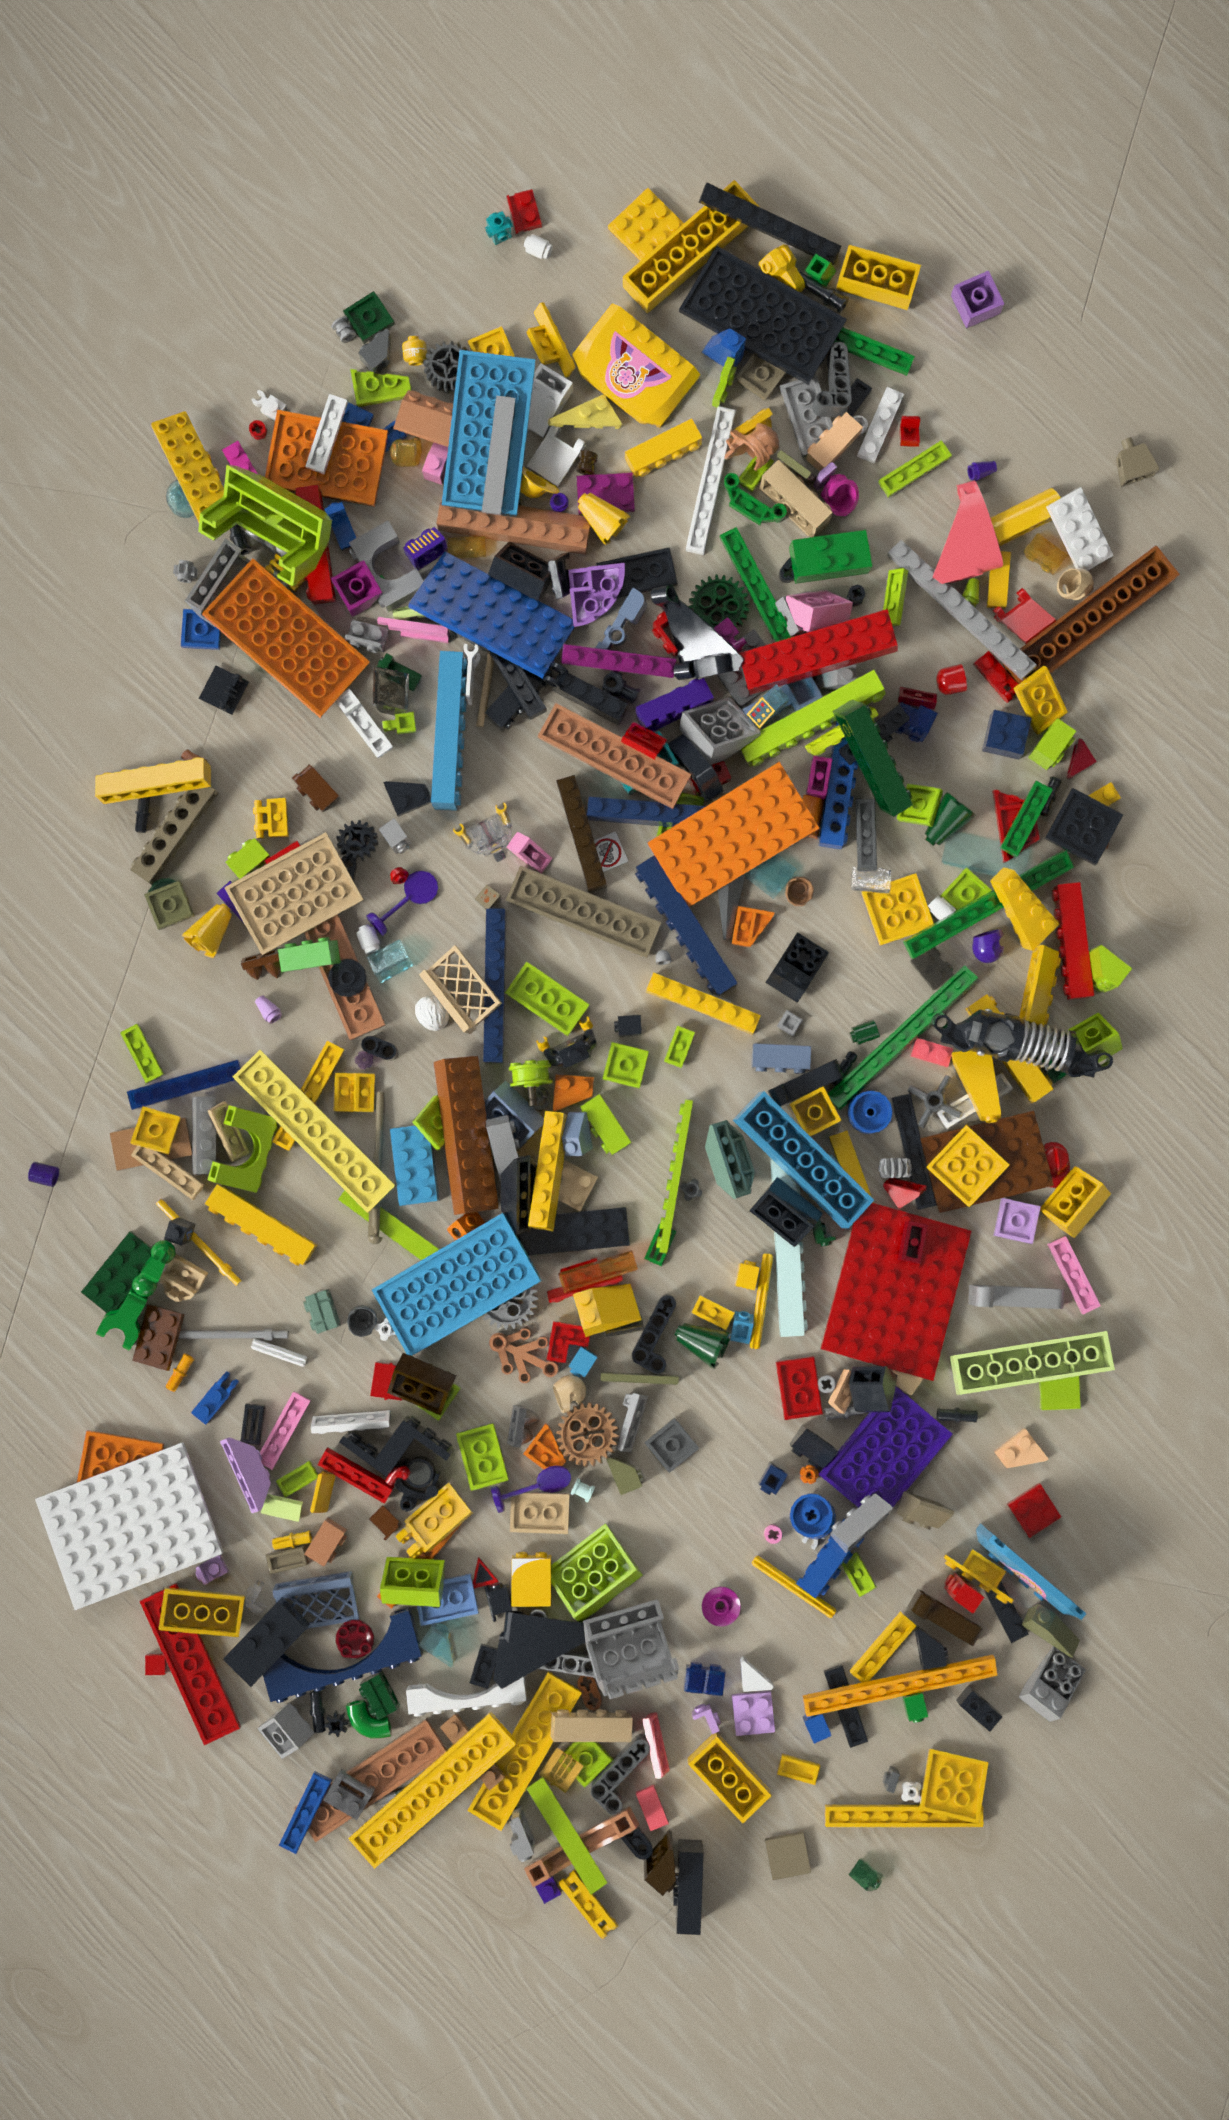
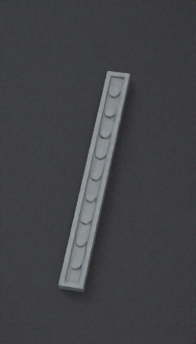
M902 540L888 552L889 558L900 568L907 569L908 575L1021 680L1026 678L1036 668V664L949 583L941 584L934 579L933 574L935 570Z

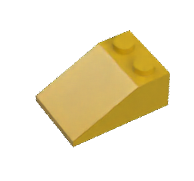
M631 1284L592 1288L573 1294L586 1337L641 1320Z

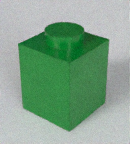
M815 254L805 270L810 278L827 287L836 273L833 265Z
M922 1692L902 1696L909 1722H922L924 1718L928 1717Z

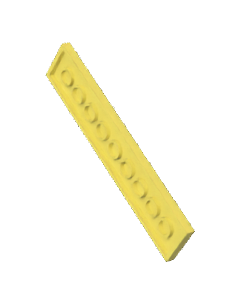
M259 1050L233 1076L367 1213L396 1186L262 1050Z

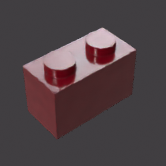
M912 1221L905 1222L898 1260L914 1264L921 1263L928 1225Z

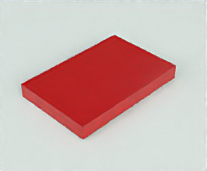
M814 1356L776 1361L784 1420L823 1415Z

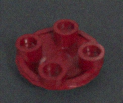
M349 1620L339 1627L335 1643L343 1657L358 1659L370 1653L374 1644V1634L372 1628L367 1623L361 1620Z

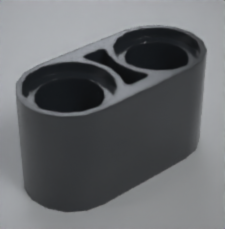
M366 1036L361 1042L362 1049L373 1056L387 1061H393L398 1056L397 1047L387 1041L373 1036ZM370 1040H374L376 1043L373 1050H368L366 1047L367 1042ZM387 1047H392L394 1050L393 1055L390 1057L384 1055V1050Z

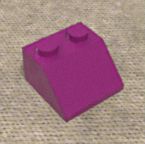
M364 560L331 578L352 617L368 609L383 594Z

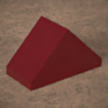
M1078 738L1074 743L1066 779L1075 777L1097 762L1081 738Z

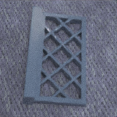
M352 1571L277 1583L273 1588V1596L276 1599V1603L283 1596L294 1601L293 1607L295 1604H298L305 1609L302 1613L303 1617L307 1611L316 1616L313 1622H309L310 1625L307 1629L344 1623L349 1620H359ZM349 1587L350 1595L347 1599L337 1594L340 1589ZM327 1591L332 1595L328 1602L318 1597L321 1592ZM307 1594L313 1598L308 1606L299 1600L302 1595ZM334 1597L343 1602L339 1610L330 1605ZM315 1600L324 1605L320 1613L310 1608ZM345 1605H348L353 1609L354 1615L346 1616L341 1611ZM326 1608L335 1613L333 1619H326L322 1616Z

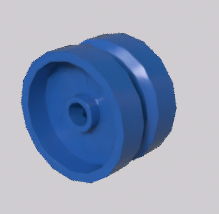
M866 1091L858 1094L851 1100L848 1105L847 1116L849 1123L855 1130L860 1133L871 1134L880 1132L887 1127L891 1121L893 1111L891 1103L886 1096L880 1092ZM868 1109L873 1110V1112L871 1113L873 1114L872 1116H869L867 1114Z
M809 1493L800 1496L794 1502L790 1511V1520L792 1526L799 1534L809 1539L818 1540L825 1538L832 1532L831 1527L836 1523V1512L828 1500L818 1494ZM811 1515H817L816 1519L811 1520Z

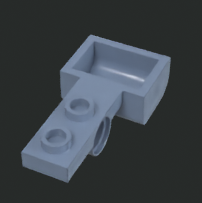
M632 588L620 608L619 615L613 625H609L605 630L603 642L599 641L595 648L610 650L613 644L620 646L626 642L627 635L622 629L626 621L633 625L638 624L647 609V601L641 592ZM616 631L622 632V638L619 641H614L612 638Z
M812 677L783 685L780 689L763 698L775 710L769 717L772 718L790 705L793 706L795 711H798L823 696ZM761 700L749 715L758 724L760 722L757 719H760L762 722L769 716L772 710ZM758 701L743 708L742 710L743 713L750 719V721L754 725L756 724L751 720L747 713L755 706V704Z

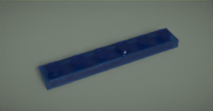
M239 1060L231 1061L126 1091L131 1110L234 1082L236 1080L233 1076L241 1069Z

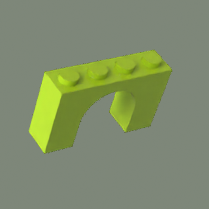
M229 1105L223 1124L246 1130L253 1140V1152L245 1163L238 1166H230L213 1161L208 1180L257 1193L262 1183L261 1176L263 1170L267 1165L268 1151L272 1147V1137L277 1130V1121L271 1116Z

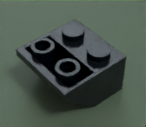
M886 1366L852 1367L849 1388L855 1411L891 1412L898 1375Z

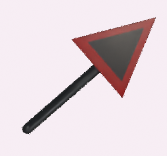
M478 1557L473 1580L474 1589L484 1586L492 1620L496 1622V1616H493L487 1592L489 1589L488 1585L498 1583L499 1581Z

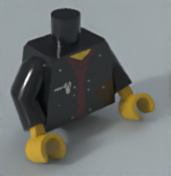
M587 1017V1022L585 1023L579 1020V1024L584 1031L583 1034L553 1048H550L546 1037H543V1043H539L536 1040L539 1051L543 1052L552 1066L568 1068L591 1057L592 1050L597 1046V1041L592 1030L593 1024L589 1017Z

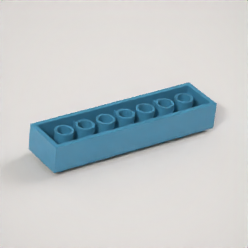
M440 651L431 794V803L435 810L457 811L458 805L461 806L459 787H462L460 768H463L464 762L461 749H464L465 745L462 731H465L466 727L463 712H466L467 709L464 693H466L467 682L465 675H467L468 668L467 658H464L463 652Z
M765 1091L758 1092L733 1119L841 1228H849L874 1201Z

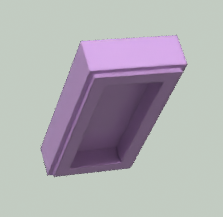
M833 462L829 463L818 473L813 486L817 491L826 484L830 476L834 475L837 467Z

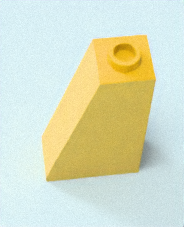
M973 1051L952 1052V1063L980 1121H986V1123L996 1122L997 1119L1001 1118V1109L992 1056L986 1054L980 1056L977 1055V1052Z

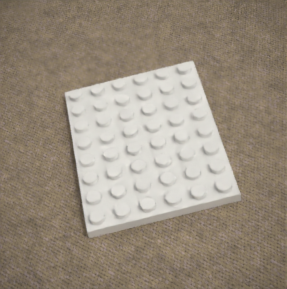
M184 1442L35 1499L74 1610L224 1553Z

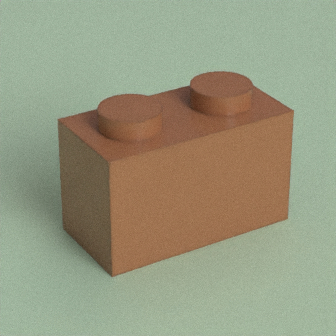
M327 1517L304 1555L322 1566H325L327 1562L331 1564L337 1555L334 1552L338 1545L342 1546L347 1538L344 1535L347 1529Z

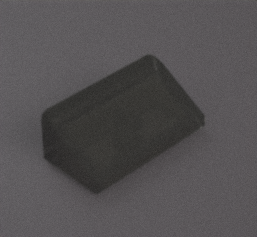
M642 1316L640 1321L605 1331L606 1337L642 1331L644 1329Z

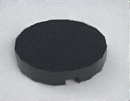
M340 960L341 963L335 964L329 971L328 980L330 987L340 996H356L366 986V970L355 960Z

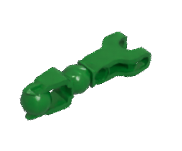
M160 1240L152 1246L151 1257L143 1266L141 1273L133 1279L132 1288L119 1309L111 1310L104 1315L96 1335L104 1337L110 1329H121L125 1334L122 1347L128 1351L132 1348L140 1333L138 1317L149 1296L153 1295L156 1291L157 1283L160 1280L165 1264L172 1262L175 1258L176 1249L172 1242Z

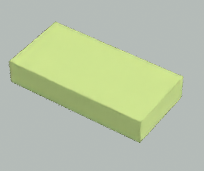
M267 1494L261 1513L299 1522L303 1502Z

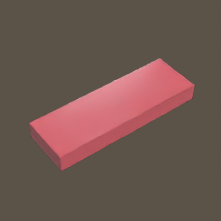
M657 1712L648 1714L642 1720L647 1742L650 1746L655 1778H662L670 1769Z

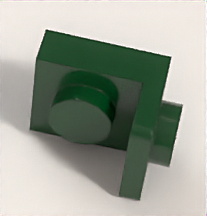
M819 1219L812 1229L815 1244H821V1247L832 1245V1241L836 1240V1236L824 1238L826 1227L824 1222L821 1223Z

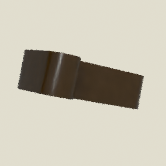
M919 1589L916 1590L908 1604V1608L914 1614L925 1620H930L971 1646L975 1645L983 1631V1628Z

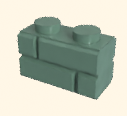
M329 1289L305 1297L306 1301L303 1304L306 1312L311 1314L312 1319L309 1322L313 1331L316 1330V1333L319 1334L341 1326Z

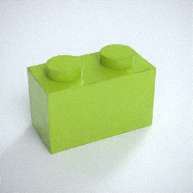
M255 838L244 842L243 848L238 852L234 851L225 862L239 879L263 867L266 864L265 860L271 857Z

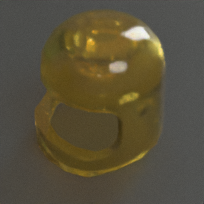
M413 437L410 440L397 439L391 444L390 457L393 464L398 467L419 466L422 454V443L419 437Z

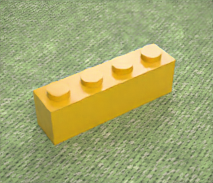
M691 418L625 451V460L635 478L638 476L644 477L650 473V470L662 468L668 461L672 459L678 460L684 453L688 451L694 452L699 449L700 445H702V436Z

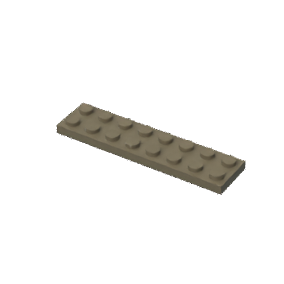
M521 865L506 898V902L644 958L648 957L661 922Z

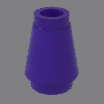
M995 461L973 462L967 468L968 477L970 480L978 481L996 472L997 464Z

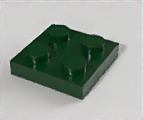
M375 291L343 310V314L348 318L349 323L363 344L373 339L378 332H383L386 328L388 329L395 325L393 318Z

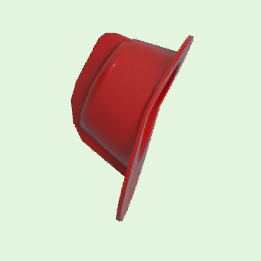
M1049 1142L1043 1146L1054 1186L1050 1187L1057 1188L1070 1172L1069 1154L1062 1144Z

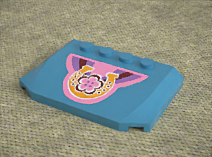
M981 1523L976 1528L978 1542L990 1552L988 1556L997 1563L998 1561L1002 1562L1005 1565L1003 1568L1012 1576L1015 1573L1020 1578L1018 1581L1027 1589L1030 1586L1035 1590L1033 1594L1041 1601L1045 1599L1062 1614L1072 1615L1081 1620L1085 1617L1086 1613L1071 1599L1007 1547Z

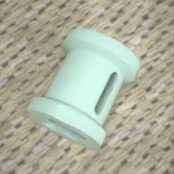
M577 1478L570 1494H576L584 1498L585 1502L588 1503L595 1486H588L582 1483L581 1479Z

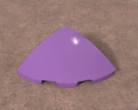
M625 563L568 570L574 627L586 625L597 620L598 617L612 607L623 586Z

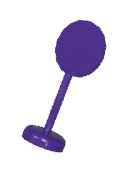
M415 871L407 877L404 883L406 897L381 918L373 912L366 915L368 921L379 934L384 936L388 932L383 922L409 900L417 904H427L435 898L438 884L433 875L425 871Z
M551 1466L539 1473L537 1483L504 1495L501 1494L498 1486H492L490 1488L498 1513L504 1512L505 1499L537 1488L548 1493L559 1492L569 1485L571 1474L563 1466Z

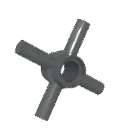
M948 1075L944 1076L937 1091L926 1093L912 1085L908 1088L907 1092L924 1100L926 1110L917 1124L921 1128H925L933 1112L940 1110L960 1118L962 1111L945 1103L943 1096L952 1080ZM932 1098H938L940 1103L934 1106L929 1101Z

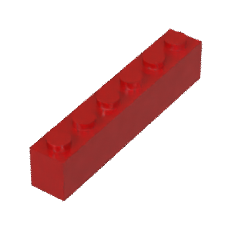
M318 484L295 488V495L324 511L322 491ZM327 543L315 570L304 577L305 581H308L309 588H306L307 599L314 605L336 602L335 588L331 580L333 573L329 543Z
M1081 882L1058 884L1053 887L1054 890H1052L1051 895L1052 900L1056 904L1054 918L1059 923L1058 928H1056L1057 939H1060L1058 952L1063 962L1061 966V975L1065 979L1063 993L1064 996H1067V1000L1091 998L1094 996Z

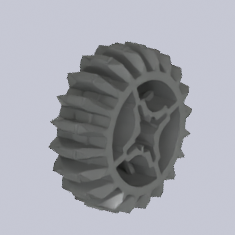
M451 340L449 345L445 341H443V346L436 343V350L430 348L431 354H426L427 360L424 361V367H426L424 368V373L427 375V381H431V386L437 385V390L439 391L444 388L446 393L449 389L453 393L455 392L456 377L453 376L457 375L458 361H455L453 356L459 358L460 350L467 351L466 347L461 348L459 342L454 346ZM450 361H451V366H450L451 368H448V373H447V368H446V367H447L448 365H450ZM434 370L443 373L445 378L440 377Z

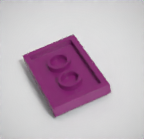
M633 473L576 476L578 500L584 493H592L624 512H635ZM578 508V513H579V515H583L582 512H581V511L579 510V508Z

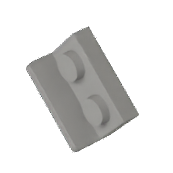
M352 620L348 635H345V640L354 648L364 647L372 653L384 652L389 629Z

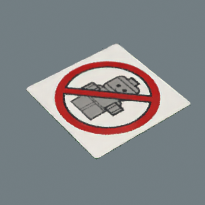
M616 832L594 840L603 872L628 862Z

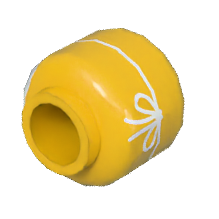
M410 336L407 341L403 342L404 361L409 363V366L423 365V362L427 359L426 342L419 339V336Z

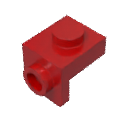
M920 416L901 417L899 429L900 446L919 447Z

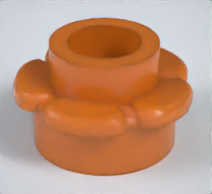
M807 1465L801 1468L800 1479L804 1483L813 1484L816 1482V1478L819 1477V1472L814 1466Z

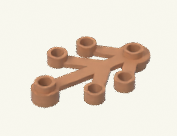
M522 1328L520 1332L507 1336L503 1333L493 1334L489 1340V1345L493 1351L498 1352L502 1363L501 1370L504 1374L508 1375L513 1371V1365L509 1363L506 1351L514 1356L521 1383H528L531 1378L529 1372L526 1371L523 1360L543 1369V1373L547 1377H554L557 1374L558 1365L555 1362H545L527 1353L537 1348H545L548 1345L546 1337L542 1336L536 1341L516 1347L510 1343L519 1339L527 1340L531 1336V1331L528 1328ZM527 1330L529 1333L528 1337H523L521 1332ZM496 1339H501L503 1344L497 1346L495 1343ZM540 1339H544L546 1341V1344L544 1346L539 1345L538 1342ZM505 1365H509L511 1367L510 1372H506L504 1370ZM549 1365L554 1367L553 1372L547 1371ZM527 1374L528 1380L523 1381L521 1375Z

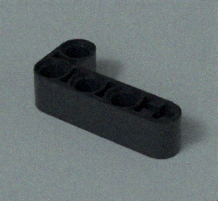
M684 734L667 743L679 764L686 772L691 774V778L696 782L700 793L707 802L724 792L713 767Z
M837 1059L768 1090V1093L779 1106H783L845 1075Z
M664 1294L658 1300L632 1350L633 1361L656 1374L662 1373L666 1369L664 1357L653 1350L676 1307V1300L669 1294ZM670 1298L672 1306L666 1308L665 1312L668 1313L666 1316L663 1312L657 1310L658 1308L662 1310L664 1307L662 1301ZM656 1315L664 1318V1322L660 1326L653 1323V1318ZM646 1333L654 1334L655 1339L653 1342H645L644 1335ZM643 1350L646 1353L645 1358L637 1360L635 1358L636 1351ZM655 1359H660L663 1362V1366L660 1369L652 1367V1362Z

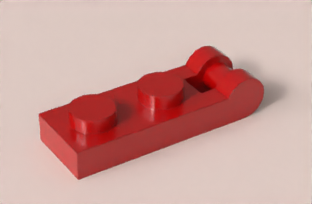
M987 651L973 665L1006 703H1009L1013 699L1012 697L1016 695L1014 688L1019 684L1014 681L990 651ZM1006 685L1011 688L1009 691L1004 689Z

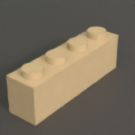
M560 1709L557 1712H552L550 1737L553 1742H631L633 1718L625 1710H616L615 1713H608L607 1710H596V1713H589L588 1710L569 1712V1710Z

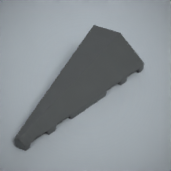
M745 874L718 889L723 940H731Z

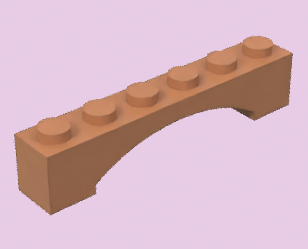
M628 1806L621 1810L620 1813L607 1818L579 1834L589 1853L632 1832L638 1827L639 1822L631 1807ZM560 1845L528 1863L524 1870L532 1886L535 1887L572 1863Z

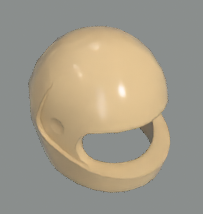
M1083 568L1068 569L1059 578L1057 591L1065 599H1084L1093 590L1094 581L1092 575ZM1064 584H1065V586H1066V593H1067V594H1065V593L1063 592V585H1064Z
M566 1375L553 1385L554 1395L562 1413L569 1412L572 1401H576L579 1405L585 1399V1383L575 1375Z

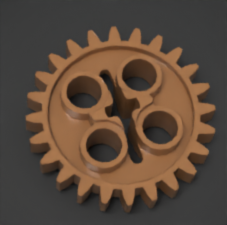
M589 1402L586 1408L581 1403L580 1409L574 1405L573 1413L569 1411L567 1412L568 1417H561L565 1421L564 1424L558 1423L562 1430L556 1431L557 1434L561 1435L557 1442L563 1443L559 1449L566 1450L563 1456L567 1457L570 1455L569 1461L573 1462L576 1459V1465L578 1466L582 1461L585 1467L588 1466L589 1462L594 1467L596 1460L602 1464V1457L609 1459L607 1453H614V1450L611 1448L612 1445L618 1446L614 1439L620 1438L619 1435L615 1434L619 1427L613 1426L617 1420L610 1419L613 1414L611 1412L606 1414L607 1409L605 1407L600 1410L599 1404H596L593 1408L592 1403ZM599 1418V1425L593 1428L592 1421ZM577 1422H580V1424H581L580 1430L577 1431V1432H574V1431H573V1426H574V1424L577 1423ZM601 1430H604V1433H600V1434H599V1433H596V1432H599V1431H601ZM587 1431H590L591 1433H595V1434H590V1435L588 1436L589 1438H586V1437H584V1436H581V1435H586V1434H587ZM572 1436H580L573 1440L571 1439ZM599 1437H602V1438H603V1443H602V1445L599 1446V1447H596V1446H595V1441H596V1439L599 1438ZM583 1441L584 1448L581 1451H577V1444Z

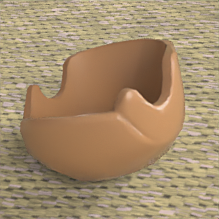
M796 876L786 884V898L794 906H805L813 897L814 887L811 881L804 876Z

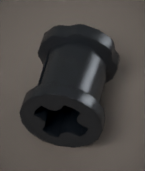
M857 584L849 589L846 599L851 602L854 601L853 607L859 606L863 602L866 594L864 587ZM855 593L859 594L857 598L853 597Z

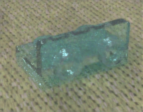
M400 939L366 957L380 983L391 979L393 976L408 970L414 965Z

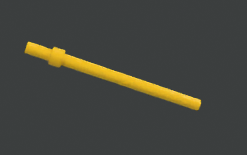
M163 1199L156 1203L171 1220L179 1217ZM193 1232L191 1240L219 1268V1272L223 1276H227L237 1286L242 1280L232 1271V1267L228 1263L225 1264Z

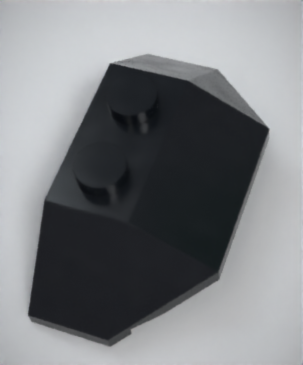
M529 1155L514 1159L501 1173V1212L505 1213L515 1235L531 1231L532 1228L528 1226L537 1164Z

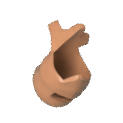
M758 423L756 429L749 435H743L737 430H733L730 434L734 439L729 438L726 440L730 450L725 454L724 458L729 460L734 456L747 452L753 459L755 456L757 457L755 460L757 463L753 469L757 471L779 449L778 435L772 428Z

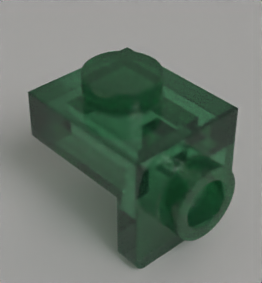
M862 1858L857 1861L848 1874L866 1891H875L882 1883L881 1878L883 1874L874 1870Z

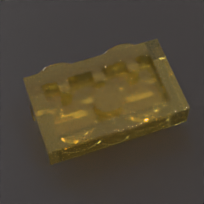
M1039 533L1035 535L1023 551L1029 561L1036 562L1044 572L1051 573L1052 575L1068 556Z

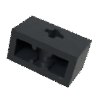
M969 1685L956 1699L959 1706L989 1732L1002 1719L999 1711Z

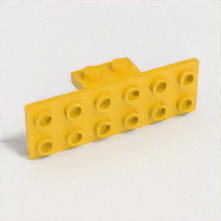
M183 411L152 422L151 427L199 522L200 513L223 497L224 487L220 481L217 469L211 463L210 454L208 451H205L187 412Z

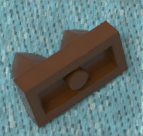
M278 949L264 955L260 953L242 958V969L246 970L252 978L258 980L262 974V965H264L273 977L278 978L281 972Z

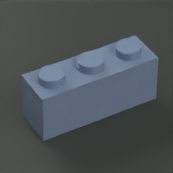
M752 1045L751 1068H756L755 1071L767 1072V1069H775L777 1073H786L787 1069L794 1070V1073L805 1074V1070H810L811 1046Z

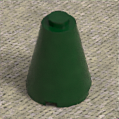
M946 792L940 801L933 826H928L924 833L927 836L925 840L933 846L935 844L941 845L974 819L976 815L955 797Z
M684 1323L682 1326L679 1325L675 1332V1336H677L676 1341L713 1369H716L719 1365L716 1361L718 1358L723 1357L730 1341L728 1337L731 1336L730 1333L688 1323Z

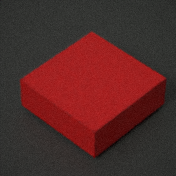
M146 1654L145 1675H165L166 1660L164 1655Z

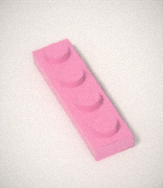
M1063 1236L1048 1243L1047 1245L1081 1314L1100 1307L1101 1305L1067 1237Z
M295 1391L292 1393L260 1451L262 1456L261 1462L267 1468L274 1469L310 1404V1399Z

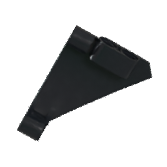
M514 1610L506 1612L504 1629L499 1637L493 1680L503 1689L582 1643L586 1644L584 1622L525 1615L523 1612Z

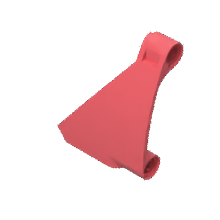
M975 480L956 485L960 505L933 574V578L941 584L954 583L983 574V572L1003 566L996 534L986 504Z

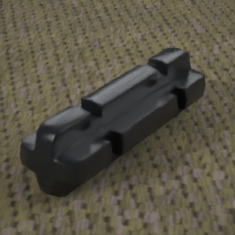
M852 1051L847 1053L846 1059H843L840 1064L844 1075H846L852 1063L857 1059V1055ZM840 1078L831 1083L836 1086L842 1079Z

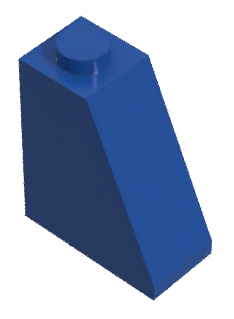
M727 329L712 336L702 353L723 367L727 357L735 359L734 367L737 368L744 356L746 338L732 329Z

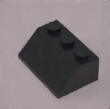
M510 542L494 556L488 573L489 576L537 601L545 594L552 581L551 575L548 572L549 563Z
M776 1177L749 1210L794 1248L813 1229L823 1214L779 1177Z

